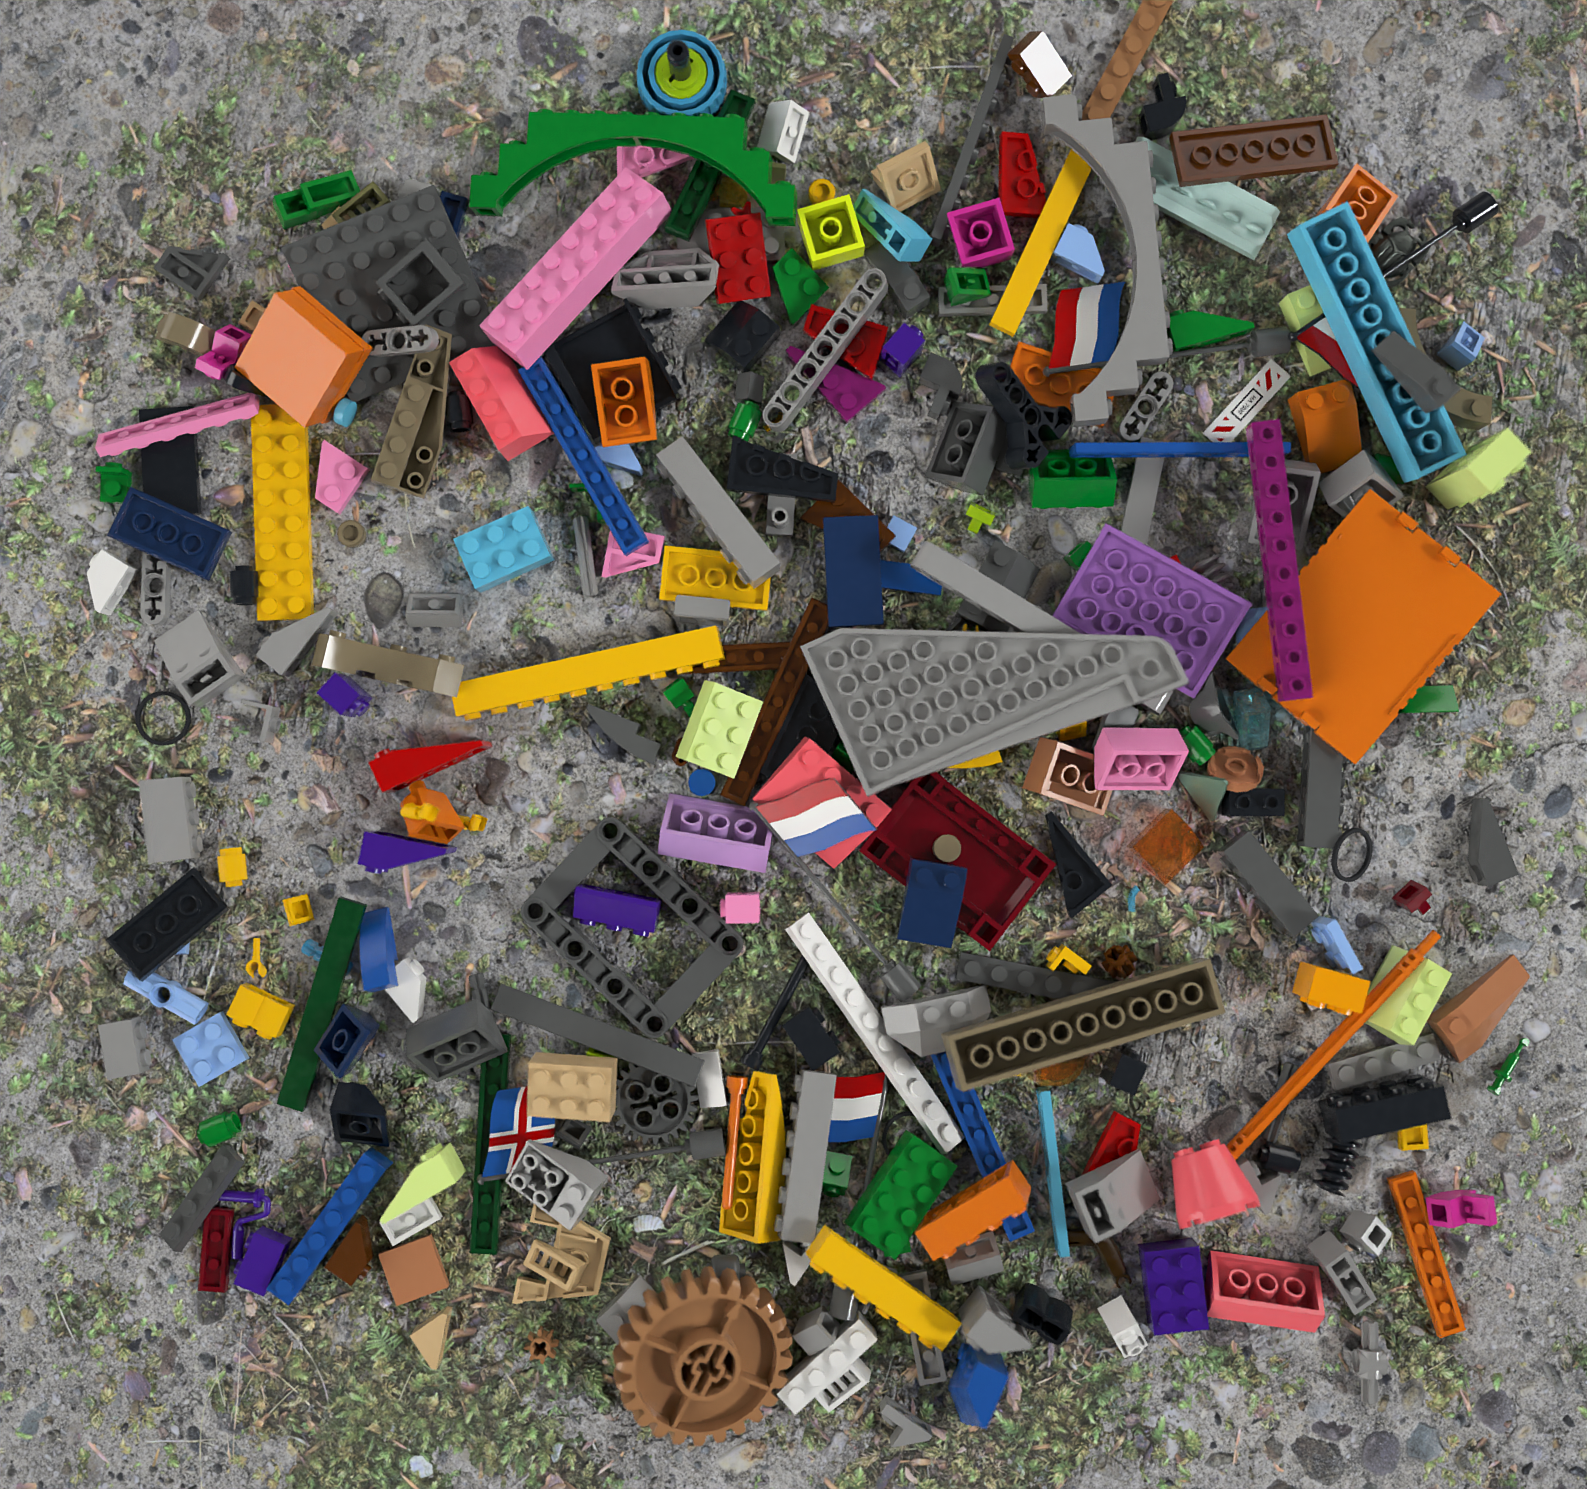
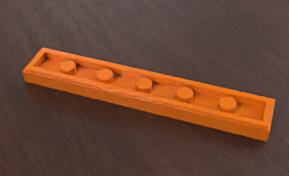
M1411 1170L1388 1177V1185L1436 1335L1439 1338L1465 1331L1466 1328L1432 1225H1429L1427 1206L1417 1174Z

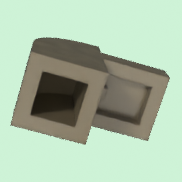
M168 312V314H164L157 325L155 339L166 344L179 346L195 355L202 356L212 350L215 330L185 316Z

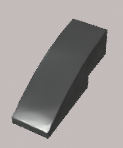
M588 704L587 711L612 740L634 756L653 765L656 764L663 745L639 736L641 724Z

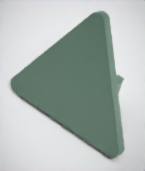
M1179 771L1177 778L1210 821H1214L1220 809L1228 781L1224 778Z

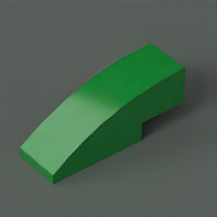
M352 170L301 183L300 189L273 196V207L283 230L334 212L361 190Z

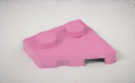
M610 531L601 577L606 578L660 563L665 536L644 532L649 543L630 555L625 556Z

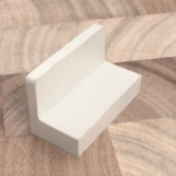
M792 100L771 102L767 109L757 147L770 151L771 155L776 156L787 164H795L809 112Z

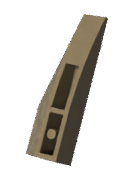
M427 324L425 326L433 328L438 333L439 343L431 352L416 353L414 355L371 478L373 483L423 499L442 449L452 334ZM425 334L424 337L420 338L419 342L424 343L425 340H428V335Z

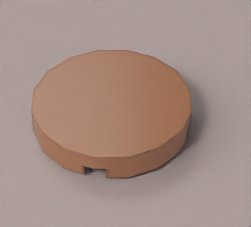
M1227 746L1219 748L1209 759L1207 773L1212 777L1226 779L1228 781L1226 790L1246 792L1256 788L1261 782L1264 766L1261 759L1257 755L1256 757L1251 755L1249 750L1237 746Z

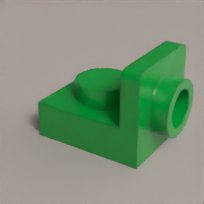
M106 462L105 466H96L95 472L101 474L100 502L123 503L129 488L132 487V472L123 468V464Z

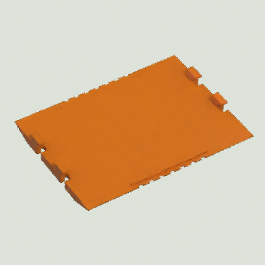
M1371 489L1365 493L1327 538L1328 542L1325 545H1321L1317 550V555H1313L1308 561L1309 564L1299 571V585L1313 698L1278 702L1276 692L1278 688L1275 681L1267 610L1226 658L1247 679L1263 692L1267 691L1273 695L1271 698L1305 726L1313 728V732L1355 765L1397 717L1398 711L1408 704V699H1412L1417 693L1416 690L1426 683V678L1431 677L1435 672L1434 669L1444 662V657L1450 655L1454 650L1455 644L1458 645L1501 595L1498 590L1461 562L1462 558L1449 547L1441 546L1419 527L1416 528L1419 523L1404 511L1400 513Z

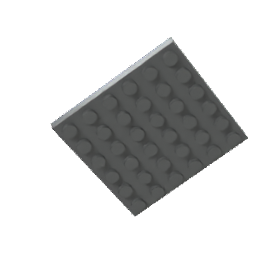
M435 185L421 189L281 247L298 286L306 290L362 338L364 333L370 330L406 327L396 314L399 309L392 301L389 304L386 303L377 292L380 287L376 281L422 241L428 239L466 285L419 325L425 326L427 324L452 334L450 361L472 348L494 346L479 326L488 317L490 312ZM424 253L388 283L414 315L450 286L449 282ZM402 333L398 334L394 341L397 349L402 348L405 344V337ZM413 337L414 341H420V338ZM376 339V342L372 343V348H375L376 345H386V343ZM415 354L386 357L369 355L347 391L349 399L358 402L404 383Z

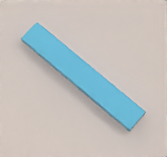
M1047 1086L1037 1087L1036 1094L1055 1250L1060 1257H1069L1070 1251L1051 1093Z

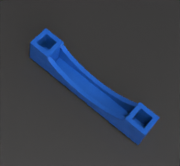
M373 1147L363 1153L266 1290L289 1306L301 1293L337 1238L394 1162Z

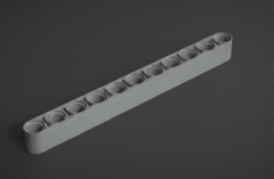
M928 541L923 542L910 565L919 573L1019 633L1081 634ZM1174 691L1138 703V705L1156 715H1161Z

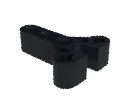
M1002 361L979 366L975 374L976 382L1006 423L1008 450L1005 458L1007 465L1014 470L1036 468L1049 453L1041 441L1060 440L1072 423L1070 410L1065 406L1046 407L1037 405L1006 362Z

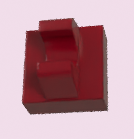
M1410 880L1392 899L1405 910L1411 913L1418 910L1421 915H1424L1431 908L1426 900L1432 894L1427 887Z

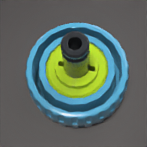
M673 30L657 36L643 50L642 56L638 61L637 86L640 98L647 112H656L660 115L668 116L676 112L684 113L686 116H698L701 113L715 116L723 105L726 96L727 72L720 51L707 37L694 31Z

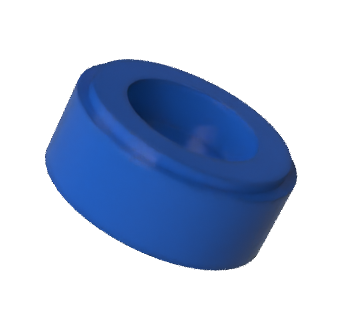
M706 769L695 770L688 780L690 790L698 796L709 795L716 785L714 775Z

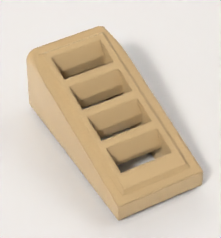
M535 1239L523 1265L569 1292L577 1287L587 1263ZM541 1250L544 1252L540 1263H536L535 1261ZM551 1256L554 1259L550 1267L547 1268L546 1264ZM561 1262L563 1267L560 1273H558L556 1270ZM571 1268L573 1270L571 1272L570 1277L568 1278L566 1277L569 1269Z

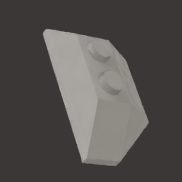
M700 248L648 251L631 260L614 275L611 292L615 296L622 299L627 298L629 302L646 309L698 307L716 287L719 264Z
M983 984L883 1006L881 1011L886 1034L920 1057L946 1052L941 1034L986 1021L991 1013L987 987Z

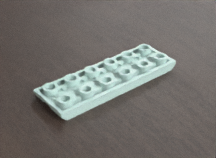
M1138 136L1135 142L1147 141L1148 151L1152 150L1153 167L1150 168L1151 177H1155L1156 193L1153 194V202L1158 204L1159 210L1244 256L1255 260L1280 214L1278 208L1230 182L1179 187L1172 151L1145 137Z

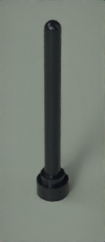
M803 955L800 957L752 1048L749 1047L748 1051H744L739 1060L756 1071H759L764 1062L762 1060L764 1056L762 1052L809 966Z

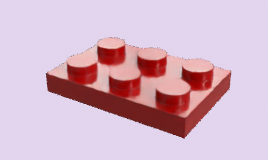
M761 213L705 220L710 257L719 264L715 287L716 303L722 304L771 296Z

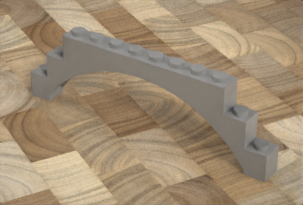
M1076 94L1043 97L1040 107L1043 135L1051 134L1069 146L1099 176L1121 214L1132 256L1133 285L1131 302L1125 328L1118 345L1098 376L1081 393L1073 394L1070 399L1072 427L1101 425L1107 422L1109 415H1112V401L1107 399V397L1135 394L1139 385H1142L1143 382L1141 368L1137 369V367L1165 364L1169 355L1173 353L1172 339L1167 338V328L1170 327V315L1164 308V301H1167L1166 284L1162 285L1161 274H1164L1163 257L1159 258L1158 250L1162 244L1161 232L1156 231L1159 208L1158 204L1153 202V194L1156 193L1155 177H1151L1150 168L1153 167L1152 150L1148 151L1147 141L1117 144L1118 132L1117 127L1112 126V117L1082 120V105L1077 104Z

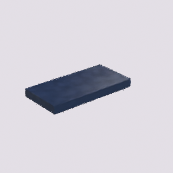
M130 487L107 536L209 581L232 532Z
M878 515L823 517L828 628L883 625Z

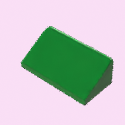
M1453 685L1422 686L1416 690L1417 693L1412 699H1408V704L1398 711L1399 714L1459 712V706Z

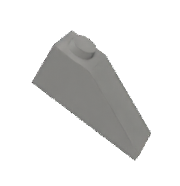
M326 607L272 633L270 637L267 636L260 642L258 646L259 651L256 656L280 675L290 677L317 642L319 633L323 634L339 613Z
M1329 1230L1307 1245L1318 1265L1354 1315L1377 1300L1349 1252Z

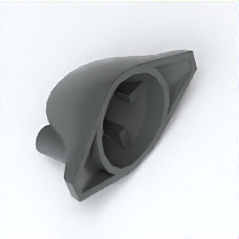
M1211 671L1207 677L1205 687L1197 693L1191 702V718L1198 727L1207 731L1209 737L1226 733L1234 739L1239 738V732L1214 671Z

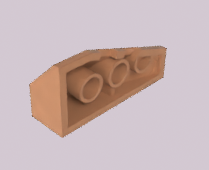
M1511 954L1429 1016L1427 1022L1458 1063L1464 1061L1483 1046L1530 976L1515 955Z

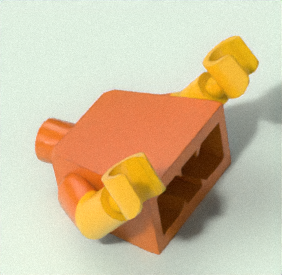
M422 780L410 784L409 790L411 793L403 799L400 805V814L404 817L410 837L448 844L462 830L484 831L488 820L486 817L478 814H472L471 819L468 816L458 815L443 792L427 789Z

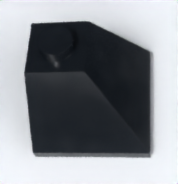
M338 1082L330 1106L335 1141L389 1147L390 1136L386 1110L369 1088L356 1082Z

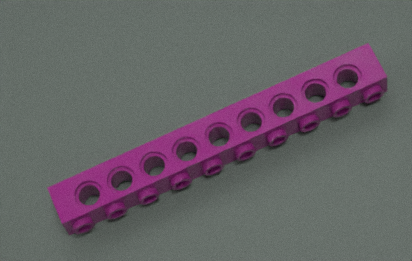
M1280 419L1252 422L1246 428L1275 681L1278 688V702L1313 698Z

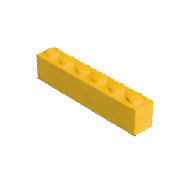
M826 1225L822 1227L805 1252L811 1260L809 1265L820 1274H823L825 1271L833 1276L831 1280L842 1289L848 1286L854 1290L853 1295L866 1305L869 1301L876 1305L875 1310L886 1319L892 1316L898 1321V1327L908 1334H911L912 1331L918 1334V1340L930 1349L935 1346L943 1351L962 1324L952 1312Z

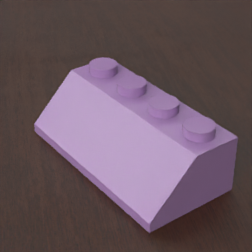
M670 793L660 830L658 854L766 873L773 833L753 809L749 810V807Z

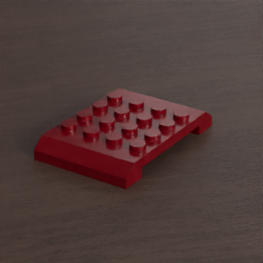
M937 772L913 779L891 807L892 810L879 824L877 830L871 833L858 850L904 886H906L910 858L966 867L968 870L964 894L956 926L988 951H991L1056 865V863L1035 847H1032ZM942 835H952L961 844V853L952 862H941L933 854V843Z

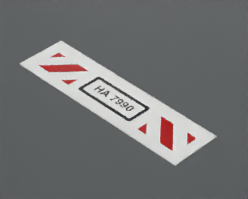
M1270 359L1203 434L1212 442H1232L1291 376L1273 359Z

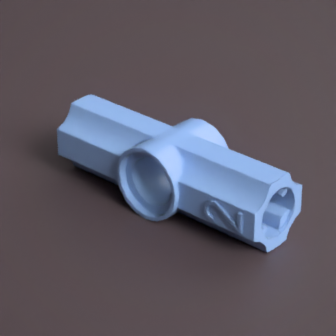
M131 970L128 971L124 978L123 984L150 999L154 1006L164 1007L194 1025L199 1022L208 1009V1002L183 989L177 981L167 980L155 972L143 982L138 980ZM164 987L170 991L169 1000H166L162 995Z

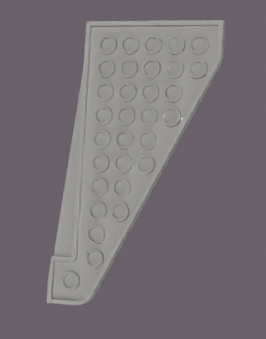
M840 628L800 646L867 797L894 785L1162 696L1189 683L1172 646L1167 641L1155 636Z

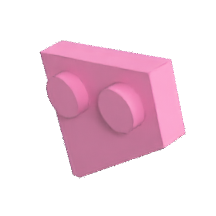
M324 440L321 446L315 499L341 514L370 470Z

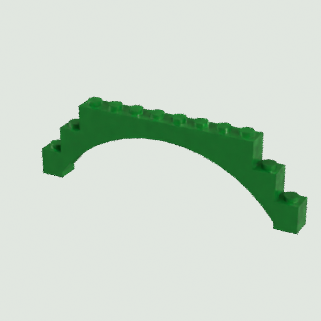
M539 109L538 112H529L527 144L518 140L500 143L498 175L492 172H481L480 175H471L469 207L476 216L503 217V209L532 181L550 169L575 157L621 146H646L686 154L713 166L738 183L758 203L766 214L768 226H796L798 194L796 186L788 181H776L775 184H771L773 161L770 151L760 147L746 150L748 127L745 118L736 114L714 117L708 113H701L698 116H686L684 113L676 112L668 116L660 115L656 112L634 115L628 111L607 114L600 110H594L591 113L565 110L564 113H558L549 109Z

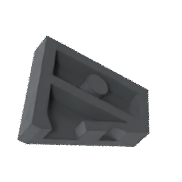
M168 246L153 268L202 301L230 258L224 253L213 254L205 253L203 250H184L181 247Z

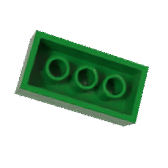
M905 1130L844 1223L896 1260L957 1168V1165L920 1138Z

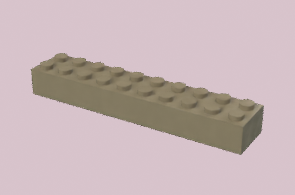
M1196 958L942 1033L941 1036L955 1086L963 1092L1226 1012L1211 960Z

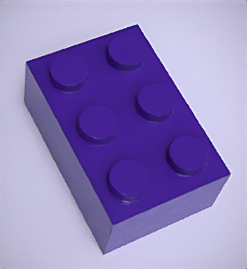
M1193 1238L1138 1244L1147 1325L1153 1335L1208 1330L1209 1322L1199 1245Z

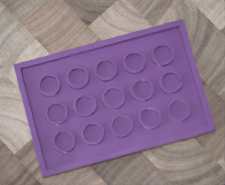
M1105 523L1052 616L1081 634L1155 636L1167 641L1172 646L1189 680L1187 685L1177 690L1195 698L1252 603Z

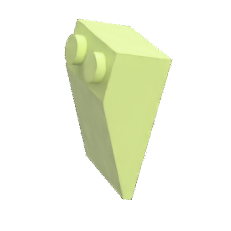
M1311 285L1287 294L1279 302L1290 332L1293 333L1324 313ZM1299 341L1295 342L1310 377L1332 368L1311 349Z
M451 1142L444 1146L438 1143L420 1156L422 1161L413 1169L380 1218L382 1225L453 1185L466 1172Z

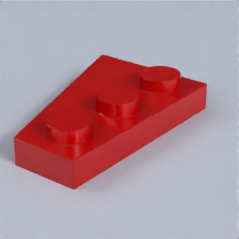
M811 304L803 328L804 333L815 340L836 311ZM866 321L839 358L873 381L889 327ZM839 324L835 332L844 334L848 331L849 326L847 324ZM824 346L832 352L831 346Z

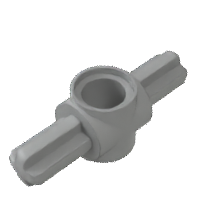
M1374 1320L1362 1321L1361 1344L1352 1353L1354 1372L1357 1376L1361 1377V1400L1366 1404L1378 1402V1380L1382 1379L1383 1375H1386L1388 1369L1386 1353L1378 1346L1379 1324Z

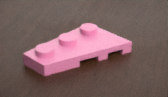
M646 146L617 147V176L626 167L643 178L694 158L666 149Z

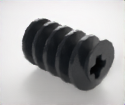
M1326 1137V1141L1332 1145V1148L1322 1149L1329 1157L1320 1158L1319 1161L1326 1167L1325 1169H1316V1172L1322 1176V1179H1313L1312 1182L1325 1191L1346 1197L1339 1190L1349 1189V1185L1343 1180H1351L1352 1174L1346 1169H1355L1356 1165L1350 1159L1358 1158L1359 1154L1353 1148H1361L1363 1144L1358 1141L1341 1143L1333 1137Z

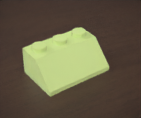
M1394 945L1390 947L1369 986L1367 995L1408 953L1407 950ZM1423 957L1425 960L1365 1022L1400 1045L1415 1044L1452 975L1451 972Z

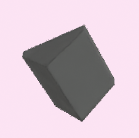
M751 371L739 373L737 375L735 401L744 402L748 400L756 404H762L764 376Z
M566 1119L556 1136L580 1149L592 1128L580 1120Z

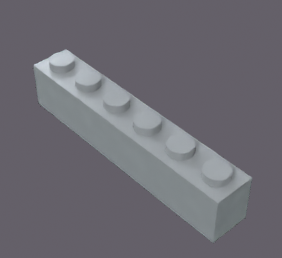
M683 436L656 454L658 463L656 469L664 479H670L673 483L672 490L680 500L685 499L690 505L688 510L696 521L701 520L706 526L704 528L706 535L712 542L717 540L722 547L720 550L721 554L729 564L733 561L739 569L736 572L745 585L750 583L753 589H755L780 571L779 560Z
M800 1069L799 1075L794 1077L793 1091H796L797 1095L796 1102H792L790 1106L789 1117L793 1119L792 1130H788L786 1135V1147H789L788 1158H784L782 1165V1175H786L785 1184L780 1186L778 1203H782L781 1214L776 1215L774 1230L778 1232L781 1240L812 1243L815 1239L837 1076L830 1072Z

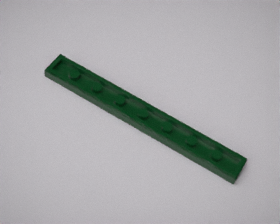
M342 896L338 898L278 1097V1105L300 1112L306 1109L321 1060L314 1049L333 1020L367 904Z
M501 1034L507 1046L506 1053L481 1063L469 1253L497 1255L499 1249L503 1179L486 1181L481 1185L477 1182V1177L483 1174L489 1150L490 1121L494 1098L498 1090L508 1089L511 1034Z

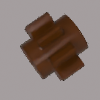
M1126 944L1123 947L1113 945L1104 952L1106 961H1103L1101 964L1113 979L1116 976L1125 979L1136 970L1133 963L1138 961V958Z

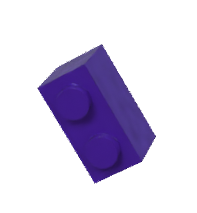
M904 322L883 346L880 361L901 378L922 353L925 340L922 338L924 336L923 333L914 325L909 327Z
M336 672L316 692L340 715L354 718L362 716L369 709V702L373 698L350 676Z
M265 1226L260 1227L255 1232H251L244 1245V1248L247 1249L244 1258L241 1257L234 1269V1274H237L233 1284L264 1297L269 1292L266 1290L280 1271L293 1238Z

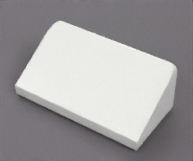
M719 1049L692 1053V1056L705 1061L696 1083L700 1108L727 1106Z

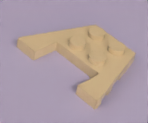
M533 1203L530 1222L556 1227L557 1233L554 1247L587 1263V1266L577 1287L569 1292L548 1279L542 1281L518 1276L512 1303L519 1304L524 1301L536 1300L537 1302L546 1301L551 1298L563 1297L564 1299L598 1295L611 1238L582 1220L570 1231ZM560 1262L556 1272L560 1273L563 1263ZM569 1269L566 1277H570L573 1269Z

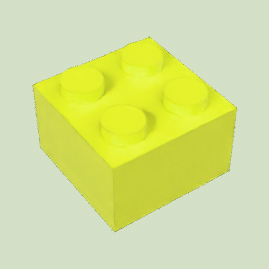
M850 194L797 209V222L810 266L814 271L864 256L865 244Z

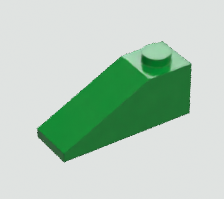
M1182 309L1169 314L1170 327L1167 328V338L1172 339L1173 352L1185 351L1248 335L1255 326L1250 321L1194 310L1185 313Z

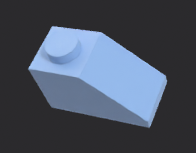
M1068 223L1050 260L1098 284L1105 270L1094 237L1088 233L1085 227L1079 224L1072 225Z

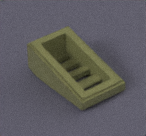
M372 181L334 212L332 217L339 224L346 221L344 216L347 214L351 218L356 217L353 212L356 208L361 214L367 212L361 206L365 202L373 210L391 201L376 183ZM373 197H375L379 201V203L376 206L370 200Z

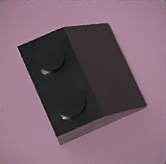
M737 301L704 341L740 372L744 373L751 370L780 336V326L760 309L744 301Z

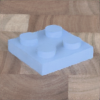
M1319 916L1311 923L1313 926L1311 932L1315 940L1319 944L1322 943L1327 952L1324 953V956L1332 968L1335 967L1351 974L1363 969L1336 919Z
M223 1011L172 1039L198 1087L249 1059L247 1052Z

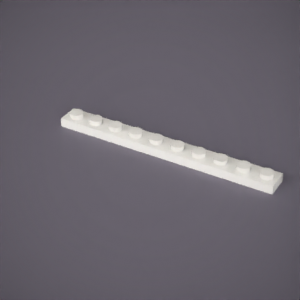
M810 913L805 914L786 928V932L942 1155L947 1154L965 1136L901 1044L886 1034L883 1018Z

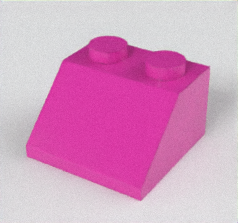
M1000 198L946 214L962 266L987 267L1011 260L1015 248Z

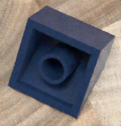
M342 1004L314 1051L332 1073L341 1079L349 1074L360 1060L362 1053L375 1036L380 1025L368 1012Z

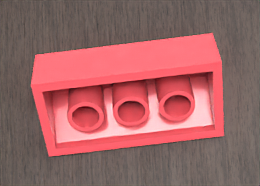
M497 346L472 348L449 362L498 451L507 461L554 434L518 372L512 358Z
M1210 1251L1204 1287L1208 1317L1316 1332L1325 1317L1319 1266Z

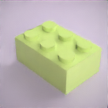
M704 680L676 757L735 778L763 701L718 683Z

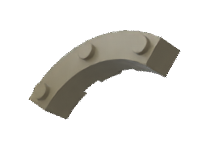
M1398 308L1417 349L1427 355L1417 331L1416 309ZM1461 388L1444 404L1454 426L1480 430L1491 424L1492 396L1476 394Z
M333 630L329 631V635L321 633L318 635L312 661L313 666L354 675L356 670L363 671L362 677L453 697L458 695L464 665L454 663L455 657L439 654L437 659L406 653L407 647L391 644L390 649L370 645L345 639L346 633Z

